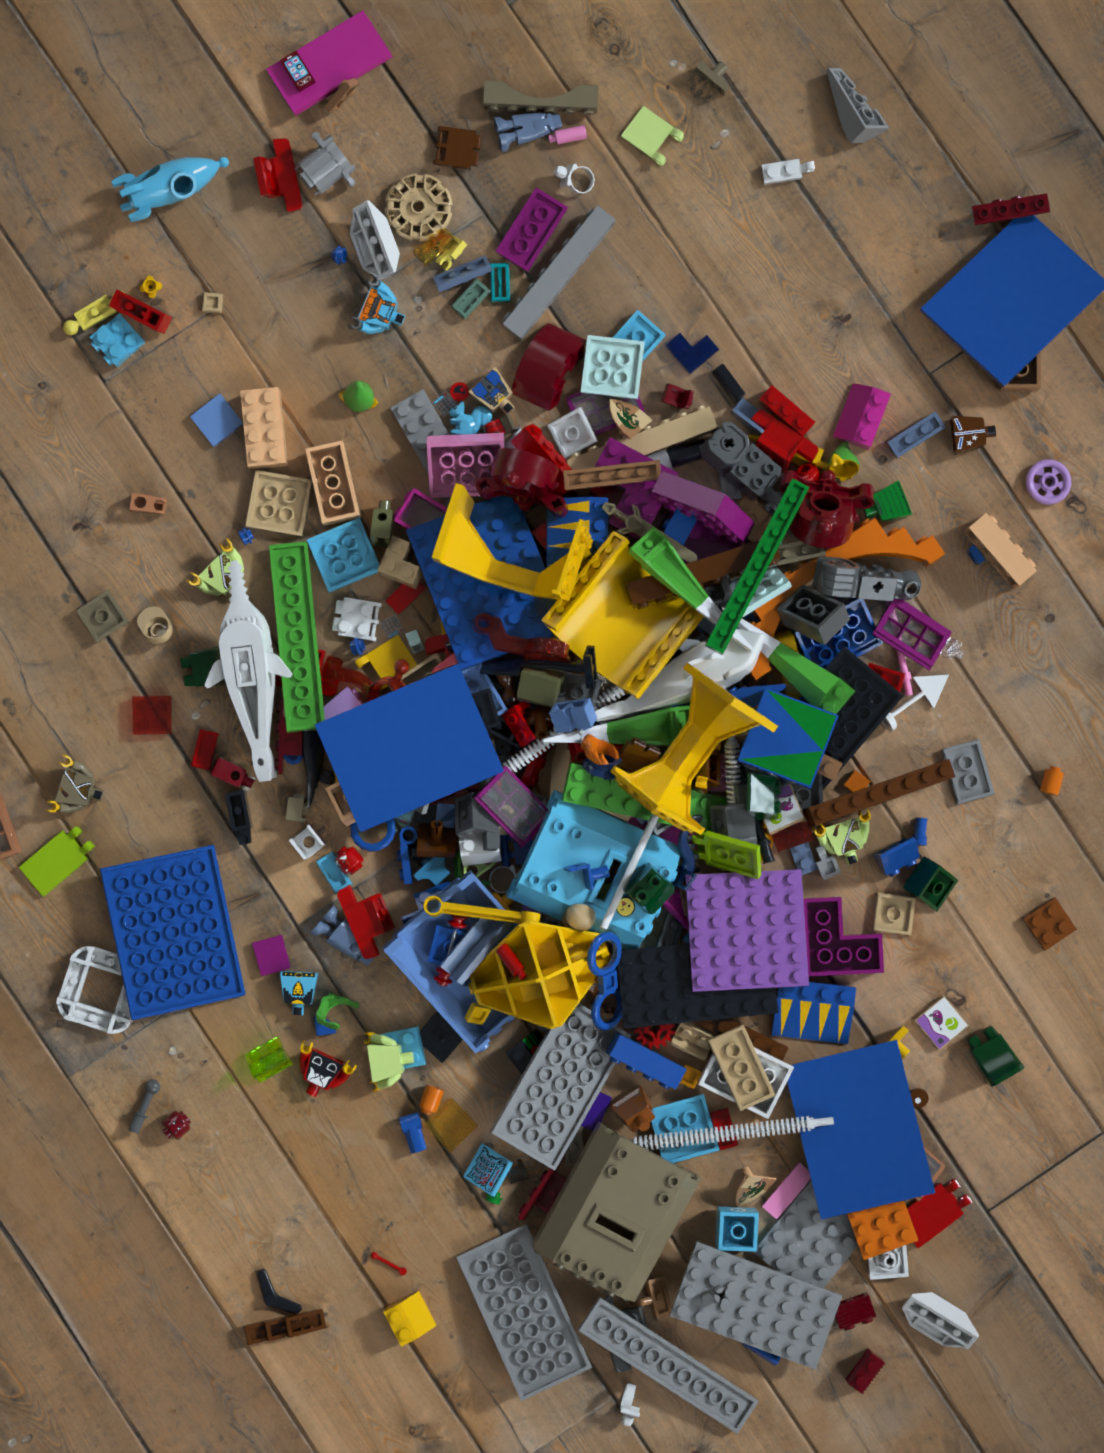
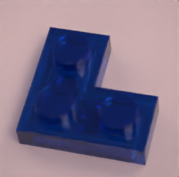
M681 333L666 344V348L690 375L719 351V348L708 335L693 347Z

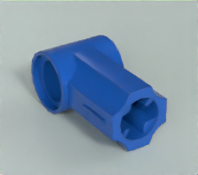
M416 1112L399 1117L411 1154L427 1149L419 1113Z

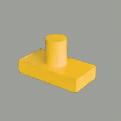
M902 1026L889 1040H897L902 1059L910 1052L900 1042L909 1032L905 1026Z

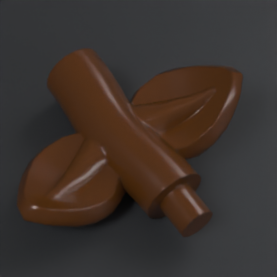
M536 705L535 710H526V714L523 717L529 727L534 726L535 736L539 739H544L548 737V723H553L549 715L552 708Z

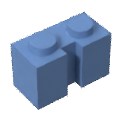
M590 698L555 703L549 712L556 733H570L575 728L583 731L592 728L597 719Z

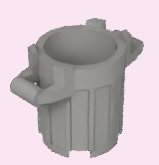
M314 132L311 137L319 147L294 167L295 171L299 168L302 171L299 176L309 190L313 187L317 190L314 193L315 196L325 192L342 177L349 187H353L355 180L351 178L350 174L356 170L353 164L350 165L346 157L333 142L334 139L331 135L322 140L319 133Z

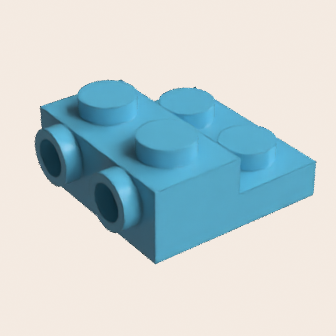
M120 313L90 336L93 340L90 344L97 351L102 350L105 354L103 358L110 366L114 364L117 368L146 343Z

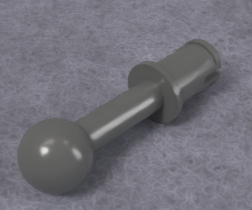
M155 1079L146 1082V1094L138 1112H133L134 1116L128 1130L139 1134L145 1118H148L145 1116V1113L153 1095L157 1094L160 1090V1083Z

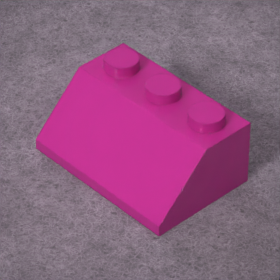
M853 383L833 437L869 450L891 393L875 387Z

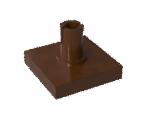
M436 820L432 821L431 824H419L417 856L455 858L457 842L455 826L454 828H445L440 820H438V827L436 826Z

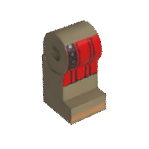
M513 410L482 427L484 434L504 433V436L520 429Z

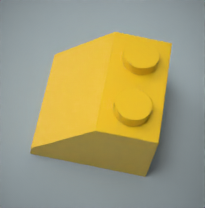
M419 1291L386 1307L383 1311L401 1347L416 1340L436 1326Z

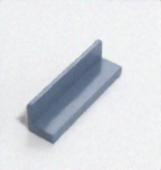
M478 918L440 964V967L448 972L459 984L463 985L512 925L509 922Z

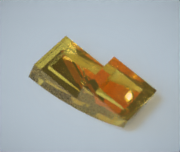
M446 228L435 231L438 234L437 236L432 231L431 235L428 234V241L413 250L414 256L425 266L437 258L453 240L454 236Z

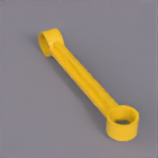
M437 896L428 897L423 905L425 912L431 917H438L443 913L522 924L528 921L540 923L541 916L539 913L528 911L517 912L442 902ZM431 900H437L441 903V907L436 913H430L427 909V905Z

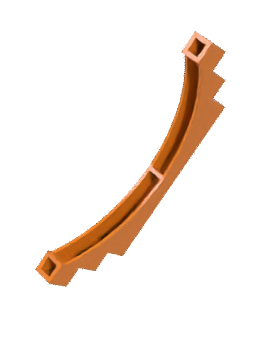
M876 518L871 521L866 519L860 523V528L856 531L852 530L851 537L845 544L829 548L825 551V557L855 560L865 557L890 556L921 562L926 567L945 555V552L933 535L929 538L925 535L915 543L903 526L900 529L897 527L887 533L889 535L887 536ZM817 558L809 562L804 560L796 566L797 570L791 573L789 570L784 573L792 587L752 611L759 622H752L753 626L774 637L780 620L777 609L802 584L806 585L813 580ZM761 651L753 670L748 674L753 682L772 670L769 666V659Z

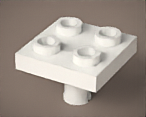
M906 1245L869 1258V1279L909 1277Z

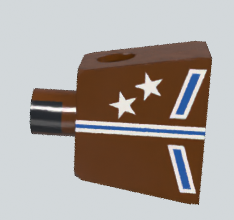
M952 416L950 418L954 455L984 447L986 445V438L996 437L995 425L984 426V419L982 417Z

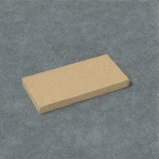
M744 1024L708 1039L740 1111L776 1095Z

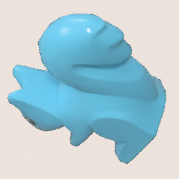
M463 401L449 412L450 416L453 417L450 419V424L456 426L455 429L451 430V435L476 434L480 426L483 427L491 422L492 419L491 411L484 406L476 407L471 415L464 414L465 406Z

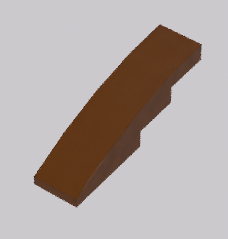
M317 1309L243 1326L247 1345L325 1329L326 1323L323 1309Z

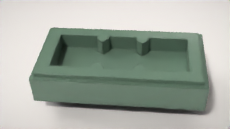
M476 278L453 303L451 308L466 320L491 291Z

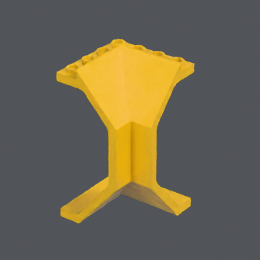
M456 483L431 558L439 564L489 584L533 597L569 601L581 563L593 557L590 552L593 539H591L592 536L584 520L579 519L569 553L541 573L498 561L494 558L471 523L470 516L475 502L465 487Z
M686 663L683 669L693 677L689 718L662 758L657 762L633 773H627L614 765L610 772L616 776L614 780L618 782L617 785L652 814L684 832L687 830L692 834L695 831L702 835L705 828L690 815L691 783L694 777L722 740L760 725L774 733L778 726L734 697L700 670Z

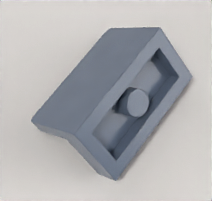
M742 398L730 414L759 436L764 432V429L751 420L759 410Z

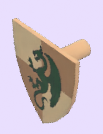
M609 399L610 412L614 422L620 429V435H626L631 439L652 422V419L638 407L622 400Z
M748 1166L744 1167L742 1171L746 1179L739 1186L736 1193L735 1201L737 1207L758 1198L777 1179L753 1175Z

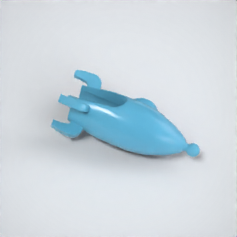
M184 157L157 165L137 177L130 173L123 174L112 180L111 183L113 188L124 185V189L119 192L121 197L127 196L129 202L120 205L122 212L135 208L136 212L128 215L130 222L149 217L152 208L174 204L199 192L216 175L219 167L226 168L229 165V160L226 157H221L218 161L201 157Z

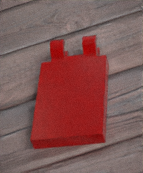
M952 1179L945 1186L939 1182L934 1186L935 1193L925 1195L920 1201L915 1200L907 1207L918 1241L913 1243L918 1249L964 1215L961 1209L972 1202L967 1194L958 1200L952 1192L960 1187L955 1179Z

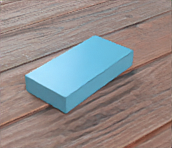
M332 851L317 860L316 863L335 894H337L339 890L352 885V882L347 874H344L335 863L336 856Z

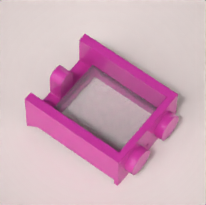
M414 488L412 492H407L404 497V505L402 508H397L393 517H395L394 522L407 530L444 516L447 508Z

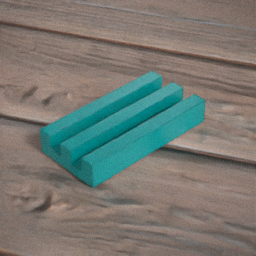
M509 263L490 264L492 269L490 271L491 303L510 302ZM504 267L506 271V297H503L502 268ZM494 268H498L499 297H495Z

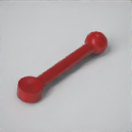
M376 1252L371 1253L370 1257L372 1259H377L396 1269L400 1275L407 1273L405 1267L400 1268L378 1256Z

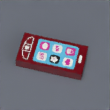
M297 51L280 60L299 92L316 83Z

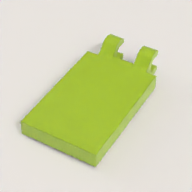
M75 826L68 834L62 830L19 867L43 897L89 860L85 855L95 846L91 841H87L80 847L75 841V838L83 832L79 826Z
M704 831L702 835L698 833L697 836L692 835V842L698 844V851L693 850V853L699 854V859L706 860L707 865L759 879L762 875L760 845L711 831H706V833Z

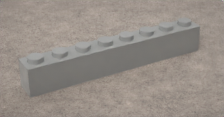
M597 206L595 209L591 208L585 216L587 218L583 224L579 223L573 231L575 233L571 239L567 238L561 246L563 247L562 251L559 254L556 252L550 259V266L548 268L544 267L538 275V281L536 283L532 282L526 290L528 292L524 298L520 297L514 305L516 307L512 313L508 312L503 318V328L519 341L523 340L615 225L616 219L601 207Z

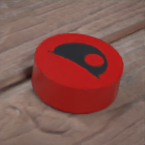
M457 382L452 385L450 395L456 402L465 401L469 396V388L465 383Z

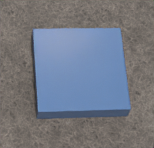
M218 394L190 416L213 447H216L243 426L241 419L221 394Z

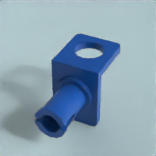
M582 862L563 867V870L567 872L582 869L585 887L588 890H594V880L610 876L609 873H606V871H609L607 865L590 869V864Z

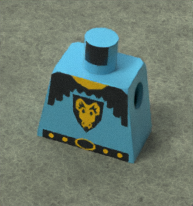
M281 971L284 1003H293L292 1015H304V1004L313 1003L319 973Z

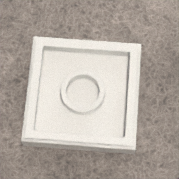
M582 407L547 425L565 459L598 442Z

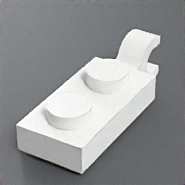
M799 159L762 164L761 166L764 185L802 179V173L814 172L815 169L814 161L800 164Z

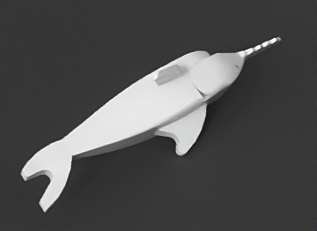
M233 560L228 567V570L231 572L228 575L231 579L229 585L232 587L229 590V593L232 594L229 598L231 603L220 627L219 649L221 659L213 664L205 682V687L210 688L225 679L231 700L252 749V761L259 782L270 781L272 778L277 777L275 760L269 747L275 694V674L290 678L292 672L282 659L273 653L268 623L264 615L248 600L249 596L246 594L248 589L244 587L246 581L242 579L244 573L241 572L243 566L237 560Z

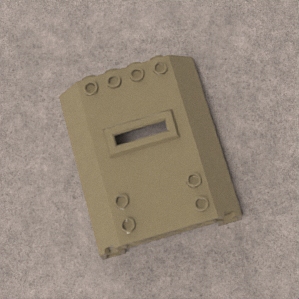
M598 1121L531 1245L535 1249L534 1252L542 1257L545 1256L553 1261L555 1267L564 1270V1268L570 1270L572 1276L581 1279V1277L587 1279L589 1285L598 1288V1286L604 1288V1292L612 1297L617 1295L627 1302L629 1300L635 1302L702 1178L683 1166L679 1167L623 1137L614 1129ZM601 1215L635 1233L632 1241L596 1223L597 1217Z

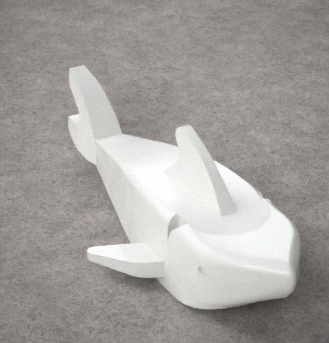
M736 629L751 645L753 650L751 652L731 638L723 655L705 647L707 641L700 642L698 640L686 639L679 648L683 653L664 666L639 699L631 695L626 700L612 703L595 711L597 715L596 721L604 724L690 702L693 677L683 669L686 663L700 670L726 690L727 687L739 682L753 670L763 646L765 634Z

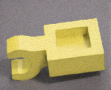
M452 235L450 242L442 250L443 253L436 259V263L442 265V269L449 270L452 265V258L456 260L467 244Z

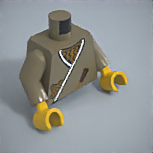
M62 754V756L67 758V761L65 763L59 762L60 765L65 767L55 801L49 800L46 802L52 803V809L45 810L47 812L73 813L82 810L84 806H89L91 799L101 802L104 790L94 788L96 780L93 779V773L84 763L71 759L66 754Z

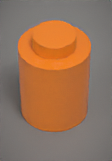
M1050 766L1049 769H1045L1040 787L1041 792L1055 796L1059 795L1064 776L1061 768Z
M426 1084L419 1103V1107L422 1108L421 1112L432 1115L433 1112L437 1113L444 1090Z

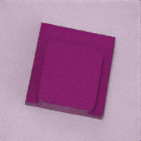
M282 935L252 943L261 976L291 968Z

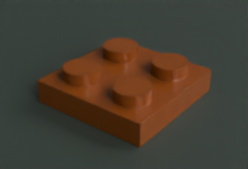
M1056 897L1023 918L1044 951L1077 930Z

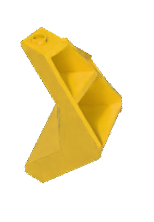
M533 921L519 924L487 954L469 976L471 983H468L471 995L475 994L479 1005L548 1029L561 1027L598 978L588 968L587 952L591 942L600 933ZM605 941L599 946L596 953V964L599 969L604 968L611 960ZM503 944L509 945L525 967L524 972L527 975L525 979L520 980L518 976L514 977L496 953L500 946Z

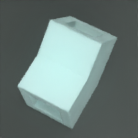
M417 630L405 634L413 654L425 650Z

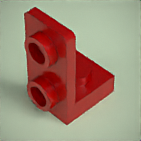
M521 702L502 714L503 719L521 747L536 739V736L523 717L526 714L524 710L530 707L527 702Z

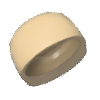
M156 606L148 607L139 614L137 624L150 643L158 645L170 639L173 632L172 625L161 608Z
M573 904L563 915L562 923L567 928L587 931L593 926L596 913L587 905Z

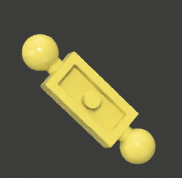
M104 295L74 313L77 320L66 321L63 325L64 332L67 335H75L80 326L85 332L116 313L115 309L109 307L111 299Z

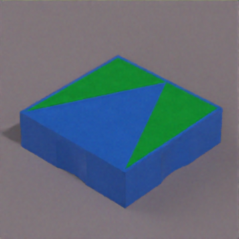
M765 687L757 712L775 723L778 728L774 733L763 725L750 729L737 762L762 772L772 773L785 781L810 790L839 715Z

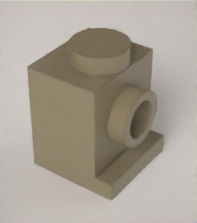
M294 794L293 797H288L286 820L307 822V818H303V815L307 814L308 811L305 795Z

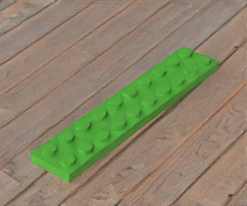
M306 541L269 545L279 655L292 672L290 678L282 676L287 733L317 730L315 724L324 721L325 715L308 544Z
M569 763L561 801L645 820L650 819L652 813L619 787L617 781L593 776L582 767L583 765ZM691 790L690 815L702 816L703 818L699 824L705 828V833L706 831L712 832L709 805L730 804L727 803L729 798L711 794L703 795ZM659 818L657 821L659 823L672 825L661 818Z

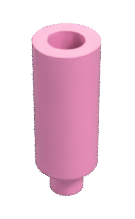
M585 125L557 130L555 134L548 135L549 142H557L558 145L587 139Z

